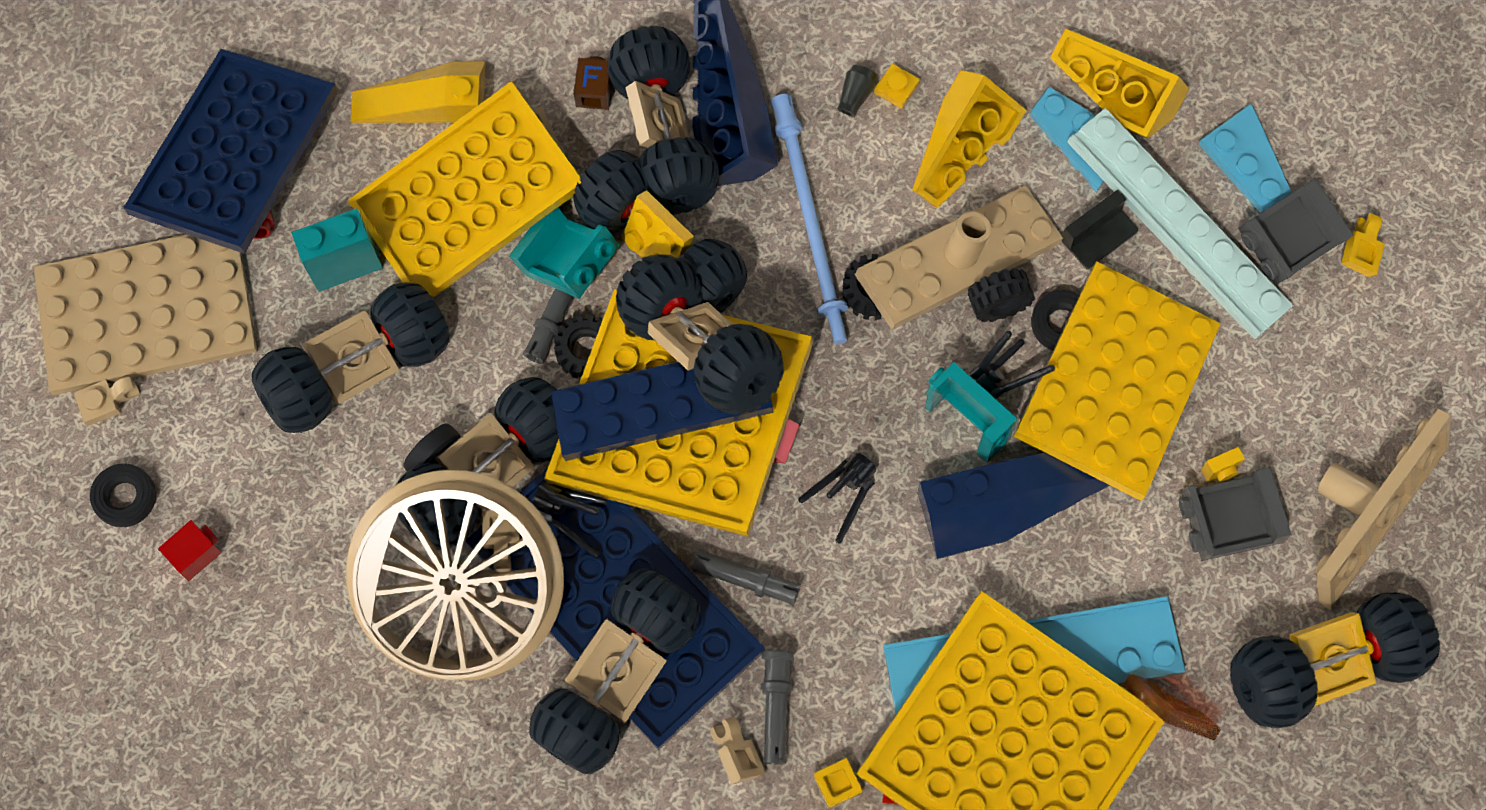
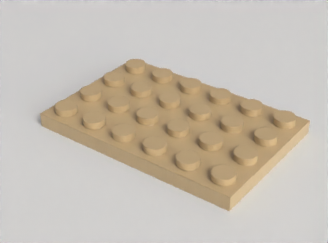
M182 235L34 266L49 392L52 395L81 390L105 379L110 383H114L128 376L133 379L257 352L241 252L190 235Z

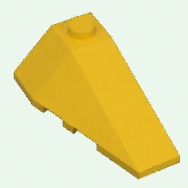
M1069 29L1064 30L1050 56L1102 109L1106 108L1125 129L1148 139L1174 119L1190 90L1179 76Z
M452 61L353 91L350 122H456L484 101L486 62Z
M960 70L943 99L912 191L932 206L939 208L965 183V172L974 163L981 167L989 160L985 153L996 142L1003 146L1011 138L1027 110L985 75Z

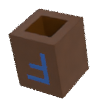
M599 56L578 58L573 91L576 107L609 110L613 84L607 71L608 60Z

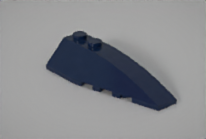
M694 0L693 39L698 41V49L696 55L693 56V69L698 70V86L693 87V100L697 101L698 116L692 117L694 139L703 143L715 157L719 167L718 186L754 181L778 166L767 107L759 77L748 45L729 1Z
M1041 453L922 481L919 483L917 494L936 559H941L1004 543L1110 485L1047 453Z

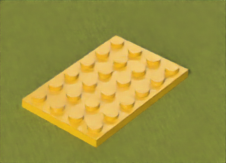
M511 81L355 194L348 202L353 209L358 208L369 233L401 281L421 285L434 298L573 197L577 182L581 184L577 171Z
M1096 261L1046 367L1054 365L1055 371L1040 378L1013 436L1142 501L1146 497L1221 323Z

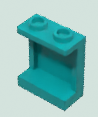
M556 208L530 227L509 257L522 273L529 278L580 299L620 245L605 226L598 225L593 230L568 220L561 210Z
M955 362L946 370L943 367L939 368L928 381L930 386L926 391L927 400L925 408L931 412L942 400H947L983 433L976 454L985 463H988L1011 439L1017 418Z

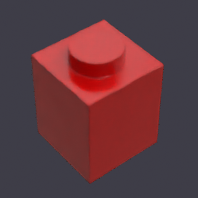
M192 520L157 548L187 581L194 578L221 554V551L214 545L219 541L218 537L206 524L199 528Z

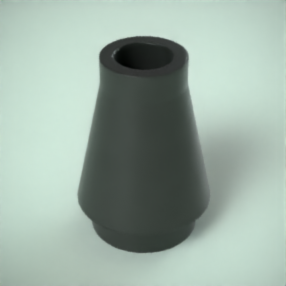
M853 65L851 70L846 71L837 110L848 116L855 117L859 108L877 86L875 82L877 75L872 70L860 65Z

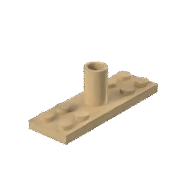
M1025 185L972 212H966L958 219L858 268L855 276L891 330H894L968 292L972 284L980 282V279L984 276L989 277L991 273H1000L1004 269L1009 271L1060 244L1063 237Z
M1437 409L1431 419L1427 417L1423 419L1415 434L1417 438L1411 446L1406 444L1401 449L1396 458V467L1381 487L1338 463H1334L1326 471L1319 484L1318 494L1359 516L1351 528L1346 526L1341 531L1336 540L1337 547L1331 556L1324 555L1316 567L1318 602L1327 609L1332 610L1449 449L1450 414Z

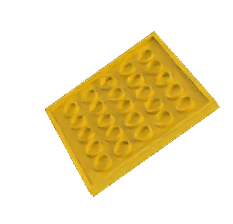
M617 289L613 290L579 385L678 362L657 341L641 338L625 326L617 310ZM723 315L732 324L752 325L767 332L781 350L784 372L782 380L779 382L780 386L775 393L771 394L774 413L565 461L562 457L560 441L558 440L544 479L552 485L749 537L813 345L812 336Z
M980 591L856 775L905 810H1108L1163 726L1164 721L1141 700L986 593Z

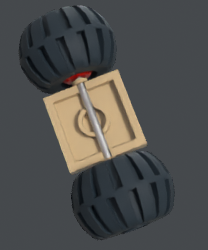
M652 25L650 27L643 26L626 32L625 35H621L614 42L608 56L607 71L614 88L624 98L629 100V109L633 116L639 144L648 148L640 156L641 174H644L649 184L647 187L644 184L645 191L647 190L672 215L688 213L704 206V204L712 199L719 182V167L711 151L700 141L690 138L680 98L672 96V94L674 95L681 90L688 78L690 57L685 44L670 29Z
M656 254L644 257L642 261L638 260L631 266L632 269L630 271L627 270L622 276L623 281L619 282L616 294L617 310L623 323L635 335L647 340L657 341L687 370L694 369L696 386L708 404L725 413L745 414L760 408L761 404H765L771 398V394L777 391L780 386L779 382L783 377L784 364L781 350L775 340L767 332L752 325L732 324L708 302L700 304L703 300L700 280L686 262L671 255Z
M403 282L389 286L373 302L370 309L371 319L366 310H363L303 343L302 345L306 352L298 347H282L272 350L262 357L253 369L251 378L262 405L274 423L282 431L288 433H302L312 430L331 411L333 406L332 397L338 405L399 371L394 359L402 366L419 367L434 361L445 350L449 343L450 335L446 320L429 292L421 285L413 282Z
M537 377L520 379L510 384L498 398L494 416L491 413L487 414L438 455L435 460L439 464L427 463L418 465L408 470L397 484L428 472L462 470L483 474L513 487L535 468L530 460L534 462L551 461L559 440L551 391L557 389L549 382ZM442 498L449 546L452 548L458 544L468 501L456 498ZM426 500L411 505L410 508L436 550H442L434 500ZM474 503L466 538L475 527L478 512L482 513V510H487L488 507ZM399 512L398 517L401 522L419 540L403 512Z
M639 569L626 576L618 584L612 597L611 615L631 635L607 619L603 622L564 679L565 683L588 699L586 700L566 688H558L546 694L536 704L531 715L529 725L531 738L552 756L583 774H593L602 769L612 760L619 744L620 727L599 708L602 707L624 723L627 721L667 661L646 647L643 642L660 652L668 654L683 648L693 639L700 623L701 610L697 601L678 585L650 569Z

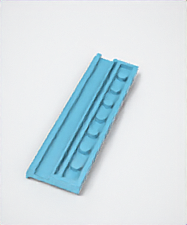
M1169 597L1026 621L1118 685L1175 676L1186 672L1169 605ZM951 634L884 645V656L896 714Z

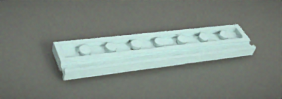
M1106 108L1081 127L1077 133L1070 136L1067 143L1114 192L1118 190L1126 199L1125 204L1254 339L1259 337L1293 307V304Z

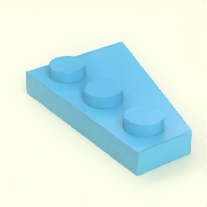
M1048 87L1031 110L1030 117L1052 143L1060 148L1069 159L1070 164L1089 182L1088 185L1097 193L1104 181L1067 143L1070 136L1077 133L1081 127L1096 115L1051 87Z
M1252 104L1200 140L1199 146L1260 213L1292 193Z

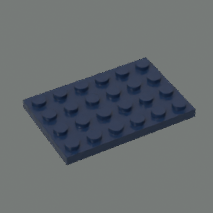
M220 48L125 203L124 210L130 216L245 254L339 91L336 84Z

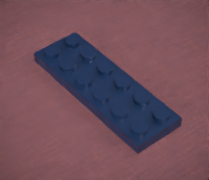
M679 362L551 391L561 452L565 461L774 413L771 398L765 404L762 403L760 408L745 414L725 413L712 407L704 400L696 386L694 369L687 370Z

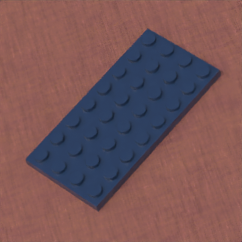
M548 468L519 492L531 503L540 484L546 482L544 477ZM570 498L599 509V514L593 515L567 506L561 516L555 515V518L600 553V558L598 559L584 551L548 523L558 543L564 570L561 606L549 633L576 662L606 619L631 635L630 632L614 620L611 615V604L618 584L626 576L639 569H650L669 579L692 596L700 606V623L696 634L683 648L668 654L660 652L643 642L646 647L667 661L629 716V719L660 750L758 659L762 652L765 651V647L627 504L608 499V503L604 505ZM483 526L479 527L465 540L472 550L483 537ZM527 545L510 553L511 571L536 568L534 558ZM483 546L477 555L483 561L494 555V548L484 549ZM494 563L488 566L491 570L496 571ZM537 577L506 580L507 588L514 595L533 600L538 599ZM527 608L530 611V613L534 615V610L531 608Z

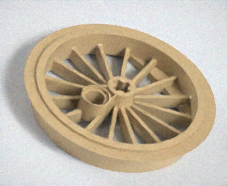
M441 470L420 474L402 481L386 491L370 506L356 527L350 542L346 561V584L349 600L358 623L370 641L390 660L410 672L425 677L444 680H477L494 677L512 669L528 658L544 641L557 618L561 606L564 570L558 543L550 526L527 498L509 485L483 474L462 470ZM442 498H456L468 501L454 560L451 558ZM426 500H434L443 559L410 508L411 505ZM474 503L481 504L499 514L498 518L465 561L461 562L460 559ZM399 512H403L434 563L392 533ZM503 519L509 521L523 537L471 568L468 567ZM391 543L427 571L384 560L388 544ZM525 545L529 547L536 568L507 572L482 570ZM382 569L426 580L424 582L378 587ZM450 574L456 576V586L450 585V579L448 578ZM529 577L538 578L537 600L506 592V580ZM493 583L498 590V594L494 597L483 595L479 589V584ZM432 589L382 618L375 606L376 597L379 595ZM437 595L436 599L403 641L386 625L387 622ZM443 600L431 653L427 655L412 648L408 643L440 601ZM504 601L534 610V615L523 630L493 607ZM449 603H451L460 660L436 657ZM470 603L517 638L504 648L498 650ZM459 604L489 651V655L468 660Z

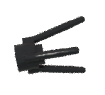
M1006 331L980 364L969 372L970 377L995 399L1010 390L1055 371V366L1050 365L1001 386L1004 376L999 368L1025 344L1023 339L1018 340L994 363H991L1012 336L1011 331Z
M856 452L848 461L844 460L834 471L800 496L798 501L799 503H804L839 476L840 480L827 493V498H833L845 485L853 490L860 487L835 539L836 543L840 544L848 532L867 492L875 484L871 477L877 469L867 457Z
M546 482L541 483L534 495L532 504L538 511H541L546 522L558 529L596 559L600 558V553L555 518V515L561 516L567 506L598 515L599 509L570 498L604 505L608 503V499L556 485L553 486Z

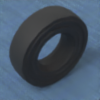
M1057 290L1046 294L1037 302L1031 317V327L1036 339L1044 347L1053 351L1061 335L1060 332L1055 331L1051 327L1049 322L1050 315L1057 310H1067L1071 313L1079 294L1068 290Z
M448 423L438 426L415 445L406 457L403 467L408 471L422 464H439L435 458L460 438V434Z
M116 464L104 469L95 478L90 489V503L93 511L103 522L114 527H130L140 523L150 514L156 501V489L150 476L141 468L131 464ZM122 483L132 484L136 489V497L133 503L125 508L114 507L110 501L112 490Z

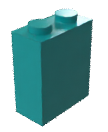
M358 208L291 232L301 262L318 292L383 269L373 240Z

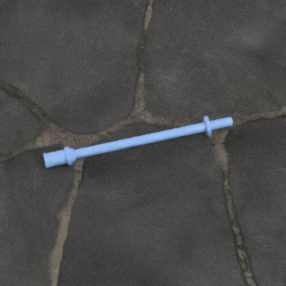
M780 94L771 100L777 121L775 131L778 137L785 140L824 304L818 308V315L820 317L828 316L834 344L839 345L847 342L841 314L847 311L848 305L845 301L837 300L797 137L802 131L801 122L796 119L792 96Z

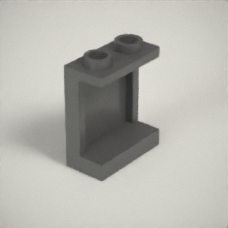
M1316 178L1238 228L1242 233L1241 238L1244 245L1249 250L1254 251L1260 260V267L1265 276L1270 280H1274L1276 284L1290 278L1294 273L1354 236Z
M1270 467L1256 470L1252 476L1200 488H1195V485L1186 486L1181 494L1182 498H1179L1181 515L1184 519L1189 518L1192 531L1189 532L1191 548L1194 553L1199 552L1201 561L1282 544L1292 535Z

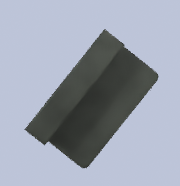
M1118 190L1064 229L1062 243L1086 269L1093 267L1096 261L1100 262L1138 233V228L1122 211L1126 199Z

